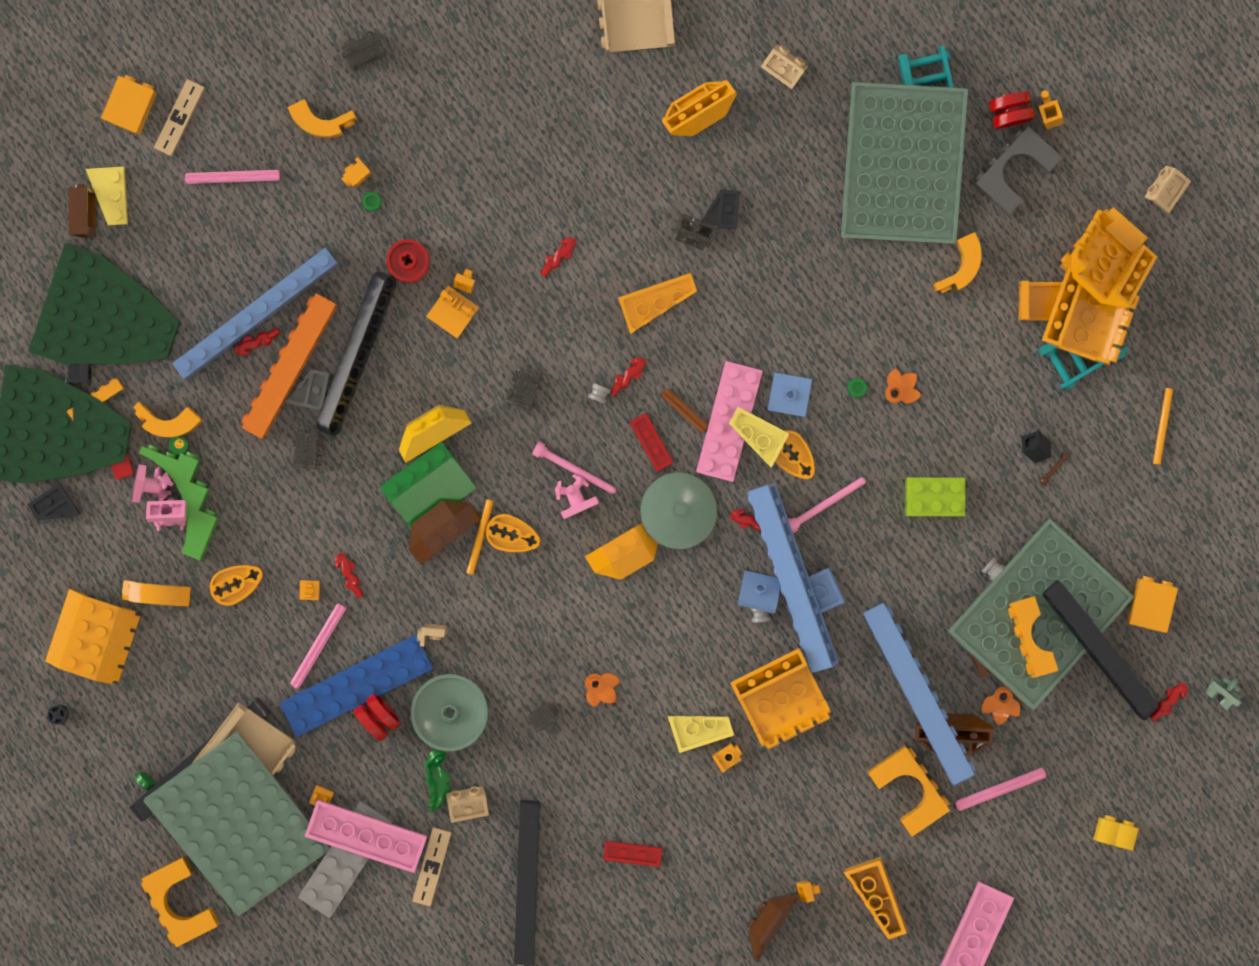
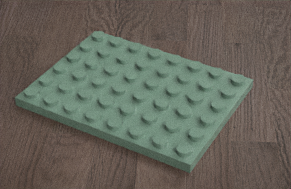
M862 82L851 83L841 237L956 244L968 89Z
M1050 518L1047 519L1005 566L1004 570L986 587L947 631L1031 710L1037 708L1086 652L1045 600L1042 593L1056 580L1060 581L1101 633L1106 630L1134 598L1125 587ZM1033 596L1036 598L1041 615L1032 625V639L1040 649L1053 652L1058 671L1032 678L1027 673V660L1020 651V645L1022 644L1020 638H1017L1014 632L1016 625L1014 619H1011L1008 613L1010 603Z
M238 731L144 798V803L238 917L330 849L328 844L305 837L310 820Z

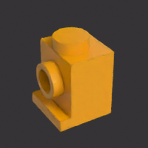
M358 157L355 159L357 163L355 165L353 163L344 170L346 173L341 178L348 187L352 185L356 188L372 175Z
M730 743L712 754V757L723 773L742 760L740 757L742 752L737 745L733 746ZM726 754L732 755V759L730 761H727L725 759Z

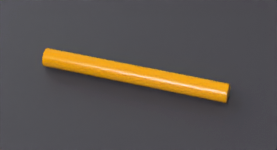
M1171 388L1165 389L1153 464L1161 465L1173 389Z
M486 499L466 572L468 574L474 575L494 502Z

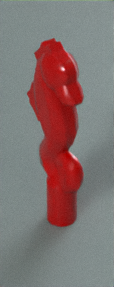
M566 237L565 240L560 241L561 244L565 245L556 250L555 256L549 255L546 257V265L540 274L546 277L552 269L559 267L562 257L564 259L571 258V251L574 245H576L575 238Z
M276 327L268 333L260 332L255 339L245 336L243 342L238 346L236 345L234 351L240 356H249L250 352L246 350L255 349L260 344L268 346L271 343V339L281 333Z
M636 357L635 360H630V363L635 365L628 368L624 376H616L615 385L610 391L614 397L621 388L629 386L632 377L634 379L641 377V371L644 365H646L645 358Z
M735 509L730 513L731 519L739 523L742 529L752 525L755 530L761 531L755 517L752 515H741L745 512L744 509Z
M338 553L335 557V568H339L341 564L342 574L347 578L345 586L347 589L352 590L358 599L364 594L358 586L359 578L352 573L355 563L349 561L345 554Z
M1185 682L1179 683L1174 688L1167 689L1166 696L1168 699L1160 701L1158 704L1159 708L1150 716L1154 722L1162 715L1166 716L1171 713L1172 709L1170 706L1178 701L1180 694L1183 699L1186 698L1188 688Z

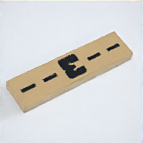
M188 79L186 80L154 146L155 149L171 157L173 156L205 87Z
M433 827L412 902L431 907L452 832Z

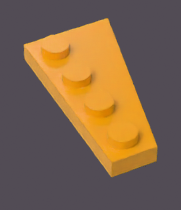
M691 273L618 297L630 334L697 292Z

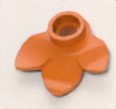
M897 369L891 371L887 377L886 399L891 403H898L900 401L912 403L918 400L921 393L913 389L916 384L917 375L915 373H907L901 376ZM892 390H896L898 392L897 397H893L891 395Z
M596 673L590 674L585 680V687L588 690L586 695L587 701L593 707H596L600 701L607 704L615 703L616 693L613 688L620 683V679L611 673H605L601 676ZM598 681L597 686H592V682Z
M1000 687L994 692V695L984 700L982 713H992L995 722L1001 725L1008 719L1009 715L1015 717L1020 715V704L1013 699L1011 690L1006 687ZM1006 693V699L1001 700L1000 694Z

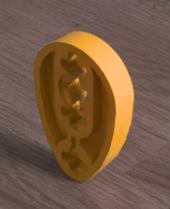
M789 430L785 431L789 433L785 444H791L793 446L791 451L799 453L797 456L798 460H789L791 455L788 452L784 453V447H782L775 463L795 477L802 479L812 478L815 468L808 445L798 433ZM799 463H801L805 467L809 466L811 468L809 471L811 474L809 476L807 474H801L803 469Z
M497 515L489 521L486 527L488 542L498 550L526 552L536 549L540 544V537L534 529L512 515ZM498 524L499 529L507 527L508 532L516 530V534L519 537L514 538L512 541L509 535H505L504 538L501 537L499 532L493 535L490 526ZM533 535L537 543L529 546V542L522 539V537L530 538Z
M239 565L221 570L211 579L210 593L219 604L227 606L237 604L258 587L263 578V571L260 567L251 565ZM252 569L255 572H259V575H257V580H255V578L246 579L247 577H249V575L252 574ZM234 578L237 580L241 579L240 588L234 586L231 588L232 592L226 590L222 593V597L220 594H215L218 586L224 588L226 582L232 584L235 582Z

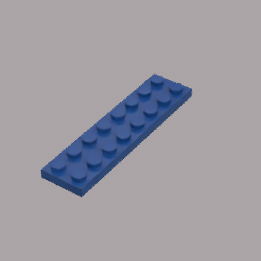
M416 634L280 702V705L295 736L298 737L358 707L360 704L366 703V699L373 692L380 696L434 668L424 648L420 646V641H417Z

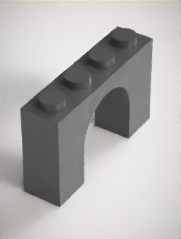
M1029 126L1025 130L1021 128L1014 135L1016 140L1012 144L1008 142L1001 150L1003 154L999 158L995 156L988 164L990 168L986 172L982 170L975 178L977 182L974 186L1007 216L1023 201L1004 181L1003 168L1007 160L1015 156L1027 157L1047 174L1062 159Z

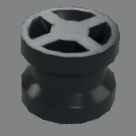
M64 705L53 706L48 710L47 718L55 725L64 723L69 718V710Z

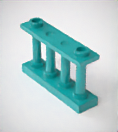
M944 45L939 47V54L911 60V58H907V54L899 55L897 59L903 85L920 86L946 80L947 87L954 88L948 64L950 54L948 50H945ZM939 61L942 63L944 71L942 73L916 79L911 76L910 70H913V67Z
M1047 343L1037 349L1041 356L1046 354L1047 357L1051 358L1064 383L1059 385L1060 389L1066 388L1068 390L1077 385L1076 380L1104 365L1098 362L1087 368L1081 356L1070 353L1081 373L1071 378L1056 353V347ZM1119 345L1116 346V348L1121 350L1117 360L1126 356L1125 352L1129 350L1128 346L1122 349Z

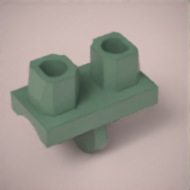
M1212 676L1210 684L1206 689L1208 696L1214 699L1219 693L1222 694L1224 698L1220 701V705L1226 710H1229L1234 705L1238 707L1241 703V696L1238 694L1241 688L1236 685L1238 682L1236 677L1230 680L1225 676L1223 680H1220L1217 676Z

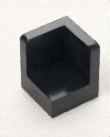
M69 364L68 379H65V383H92V364Z
M1039 431L1022 437V453L1034 463L1051 457V441Z

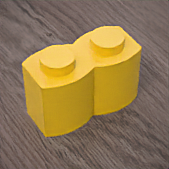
M1105 815L1104 818L1099 817L1093 839L1133 851L1139 828L1134 826V822L1123 820V823L1116 822L1115 817Z

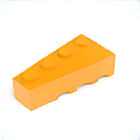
M882 857L846 868L844 874L850 880L886 937L891 939L906 934L907 926Z

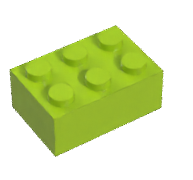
M905 478V516H965V478Z

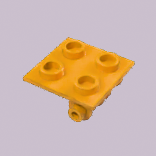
M447 286L441 292L439 299L426 317L458 338L479 307L450 286Z

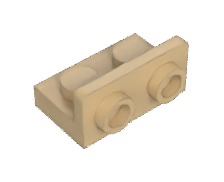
M776 45L761 66L791 89H793L808 68L803 59L794 57L790 54L789 49L782 45Z
M1165 166L1159 172L1155 182L1148 188L1145 198L1156 203L1165 212L1170 213L1191 181L1178 169Z
M425 623L418 630L417 641H420V646L424 647L427 644L428 636L432 640H441L442 637L446 636L448 626Z
M483 786L446 793L451 823L489 815Z

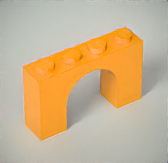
M1114 207L1103 211L1104 213L1107 211L1115 218L1114 222L1107 227L1133 251L1139 248L1148 238ZM1081 238L1078 239V241L1073 245V247L1076 248ZM1069 252L1060 260L1063 263L1059 267L1065 272L1068 267H1071L1072 253L1070 254Z
M904 745L868 770L867 773L879 789L902 775L913 776L921 782L923 787L922 801L916 808L900 818V821L913 837L948 813L950 810L947 806L950 803L944 795L940 797L936 790L939 787L933 779L929 781L926 777L928 771L922 763L918 765L915 761L917 755L912 748L907 749Z
M186 856L143 877V882L141 883L144 891L149 893L151 897L152 907L154 910H158L160 914L159 920L163 927L166 926L169 932L168 938L170 942L175 944L176 947L216 928L220 924L212 907L191 917L178 916L170 909L167 902V894L170 887L194 873Z

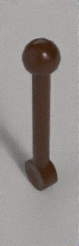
M1065 452L1061 455L1062 458L1045 477L1041 478V484H1047L1050 476L1063 461L1069 459L1068 453Z

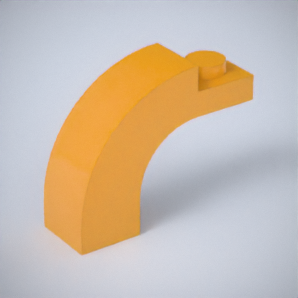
M305 99L287 107L294 121L305 132L319 138L330 139L344 135L341 130L342 127L347 129L355 125L354 121L358 120L353 110L333 120H321L313 115Z
M975 232L956 241L962 257L960 269L955 275L933 284L936 292L939 290L941 293L952 289L951 285H954L956 291L970 283L977 274L981 264L982 253L980 242Z
M138 402L133 407L136 410L135 414L142 421L146 420L142 427L148 432L161 437L173 438L187 435L204 421L191 407H186L179 416L168 421L157 418L142 402Z
M124 580L122 599L147 604L189 606L191 587Z

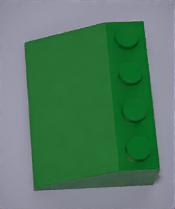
M444 442L437 444L380 486L385 496L411 529L414 521L442 500L459 502L477 489Z

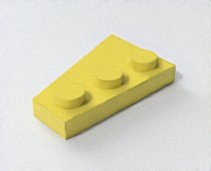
M125 167L86 169L107 224L109 226L128 225Z
M737 407L729 424L772 468L789 433Z
M668 716L679 753L734 736L728 716Z

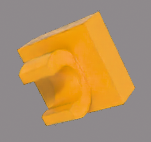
M465 269L463 275L457 273L453 287L471 294L475 280L471 279L473 271Z
M300 580L299 600H319L320 581Z
M316 785L309 803L315 806L317 799L330 803L334 792Z
M801 881L796 883L801 902L809 903L815 901L813 894L821 892L819 885H811V882Z

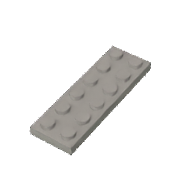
M360 801L354 810L355 812L388 823L393 822L363 801ZM331 846L298 898L328 918H331L369 858Z

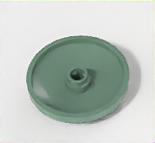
M671 473L658 478L647 488L641 501L640 516L645 531L656 543L669 549L682 550L694 547L708 537L716 522L717 505L712 491L702 480L686 473Z
M453 674L434 677L421 686L413 699L411 720L414 730L424 743L436 750L454 752L465 749L477 741L486 727L488 720L486 699L479 687L465 677Z

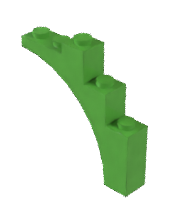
M149 444L148 447L142 446L139 453L163 468L175 482L182 499L186 500L187 532L182 554L197 560H203L220 517L215 516L216 512L205 508V511H202L210 489L206 487L207 484L199 480H196L195 483L193 482L201 460L197 459L198 455L188 451L186 454L180 453L179 458L176 459L177 455L167 451L166 454L158 452L160 448Z

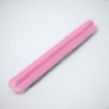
M279 170L185 174V182L187 184L280 180Z
M336 604L290 682L293 687L297 689L301 687L346 610V607L342 604Z
M1039 768L955 801L958 811H962L1046 778L1045 770Z

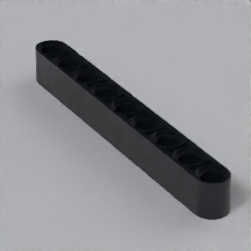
M378 271L373 274L318 416L316 427L319 431L336 436L342 429L397 284L396 278L392 275Z
M1056 580L1042 593L1043 597L1136 715L1145 721L1159 708L1158 704L1067 588L1060 581Z
M257 698L247 706L248 709L263 719L271 713L260 698ZM209 740L129 807L141 822L153 813L144 803V798L190 766Z
M520 800L514 966H534L540 801Z

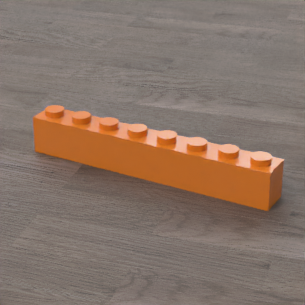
M317 293L309 298L306 304L308 306L306 312H302L297 320L299 325L296 330L292 329L288 336L289 343L287 346H283L278 356H280L278 363L272 365L269 371L271 375L268 380L265 379L263 381L259 397L256 396L251 403L252 410L250 413H246L242 419V428L261 439H265L338 307V305Z

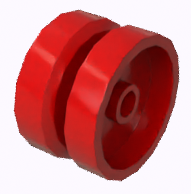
M1029 91L1007 94L988 102L991 113H1001L992 119L994 129L1019 125L1036 118L1034 108L1024 107L1032 101Z
M404 239L396 242L389 249L386 264L389 272L397 280L404 283H415L421 281L427 275L431 259L428 251L419 242ZM410 258L413 262L412 264L409 263L408 266L406 265V260Z
M373 692L366 699L368 707L360 704L353 712L364 728L375 739L382 742L388 736L387 728L395 730L401 725V721L392 708Z

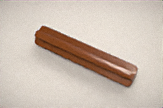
M666 389L661 396L700 432H704L708 428V424L670 389Z

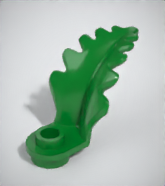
M436 749L429 753V760L424 764L427 770L426 782L428 786H431L429 795L432 796L430 800L431 805L429 806L430 812H434L440 808L439 806L444 805L445 802L443 800H447L445 793L452 790L447 784L451 781V776L441 767V763L445 761L447 753Z

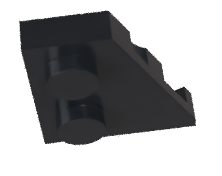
M721 189L699 226L736 230L740 191Z
M58 483L27 504L37 520L81 514L61 483Z

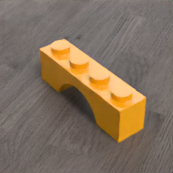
M1035 596L1010 603L1008 613L1010 618L1014 619L1016 625L1014 632L1016 637L1020 638L1022 644L1020 645V651L1027 660V673L1032 678L1058 671L1053 652L1040 649L1032 639V625L1041 615Z

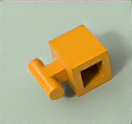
M1046 90L1042 91L1041 96L1044 104L1040 105L1039 109L1046 130L1065 124L1058 101H1051L1049 92Z

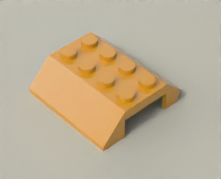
M1097 210L1093 221L1088 225L1086 233L1083 234L1072 253V276L1100 303L1128 308L1146 279L1157 256L1144 244L1133 251L1107 227L1114 222L1115 218L1107 211L1104 213L1102 210Z
M1068 267L1042 341L1092 361L1110 365V362L1116 363L1121 351L1116 346L1123 345L1127 331L1122 329L1123 327L1129 328L1134 314L1129 309H1136L1140 296L1136 295L1128 308L1102 304L1073 279L1072 268Z
M69 589L45 662L61 670L94 681L112 684L113 681L119 682L123 669L119 668L118 665L125 664L129 651L125 650L124 647L131 646L135 632L130 631V629L137 628L140 616L135 615V610L118 607L88 597L87 594Z
M799 648L730 682L762 747L766 745L768 750L780 744L779 738H782L783 742L797 736L795 730L799 729L800 733H803L815 727L813 721L816 720L819 725L830 719L828 715L831 713L830 708Z

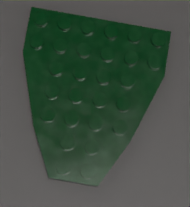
M65 243L28 352L63 364H133L168 359L180 322L151 292L113 265L105 257Z
M5 364L0 396V480L29 484L87 474L94 470L126 461L132 422L89 393L69 383H65L64 380L44 370ZM71 408L73 410V420L67 413Z

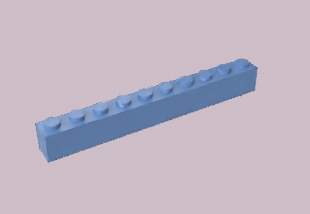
M324 248L172 363L183 379H190L339 266V263L330 251Z
M772 482L748 491V500L755 511V520L760 525L761 537L766 542L768 556L774 565L775 576L781 584V593L787 601V610L792 615L794 629L798 632L800 638V646L807 657L806 663L812 673L831 668L838 664L839 661L776 484Z
M882 603L864 612L863 615L952 786L955 787L973 778V772L976 769L971 760L967 762L964 756L967 752L963 744L957 743L955 737L958 735L954 727L948 726L946 722L948 716L943 708L940 709L937 702H939L935 691L931 692L928 688L930 682L926 674L922 675L918 669L921 665L917 657L913 658L909 652L912 648L908 640H903L901 636L903 631L899 623H894L892 619L894 614L890 606L886 607Z

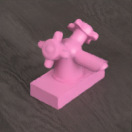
M139 464L132 502L140 503L143 492L153 493V496L158 497L159 501H164L168 495H171V491H166L165 489L168 485L173 486L168 473H164L162 476L163 468L158 466L155 469L154 478H148L145 476L146 465Z
M573 474L572 477L576 481L568 487H561L562 481H558V485L555 488L556 499L560 500V494L566 495L571 505L569 509L561 512L563 519L599 504L596 496L589 500L584 499L580 487L582 485L588 487L589 484L582 476Z
M170 497L167 501H147V522H154L157 531H161V527L173 526L174 524H178L180 530H184L187 524L186 500H175Z

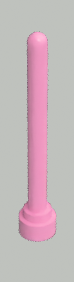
M540 441L532 452V455L535 457H545L574 474L582 476L585 480L611 494L616 492L614 486L548 451L545 444Z
M859 478L799 517L788 518L793 533L798 531L802 523L866 483L865 478Z

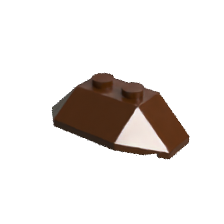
M442 500L412 523L409 550L421 565L472 527L481 517L470 503Z
M946 713L948 716L946 722L949 727H954L958 735L955 739L958 744H963L967 752L966 754L973 755L987 746L993 745L994 727L974 714ZM917 722L915 741L935 753L923 728Z
M797 893L769 898L767 902L763 901L758 908V916L756 918L752 917L747 927H749L748 933L755 961H759L799 899Z

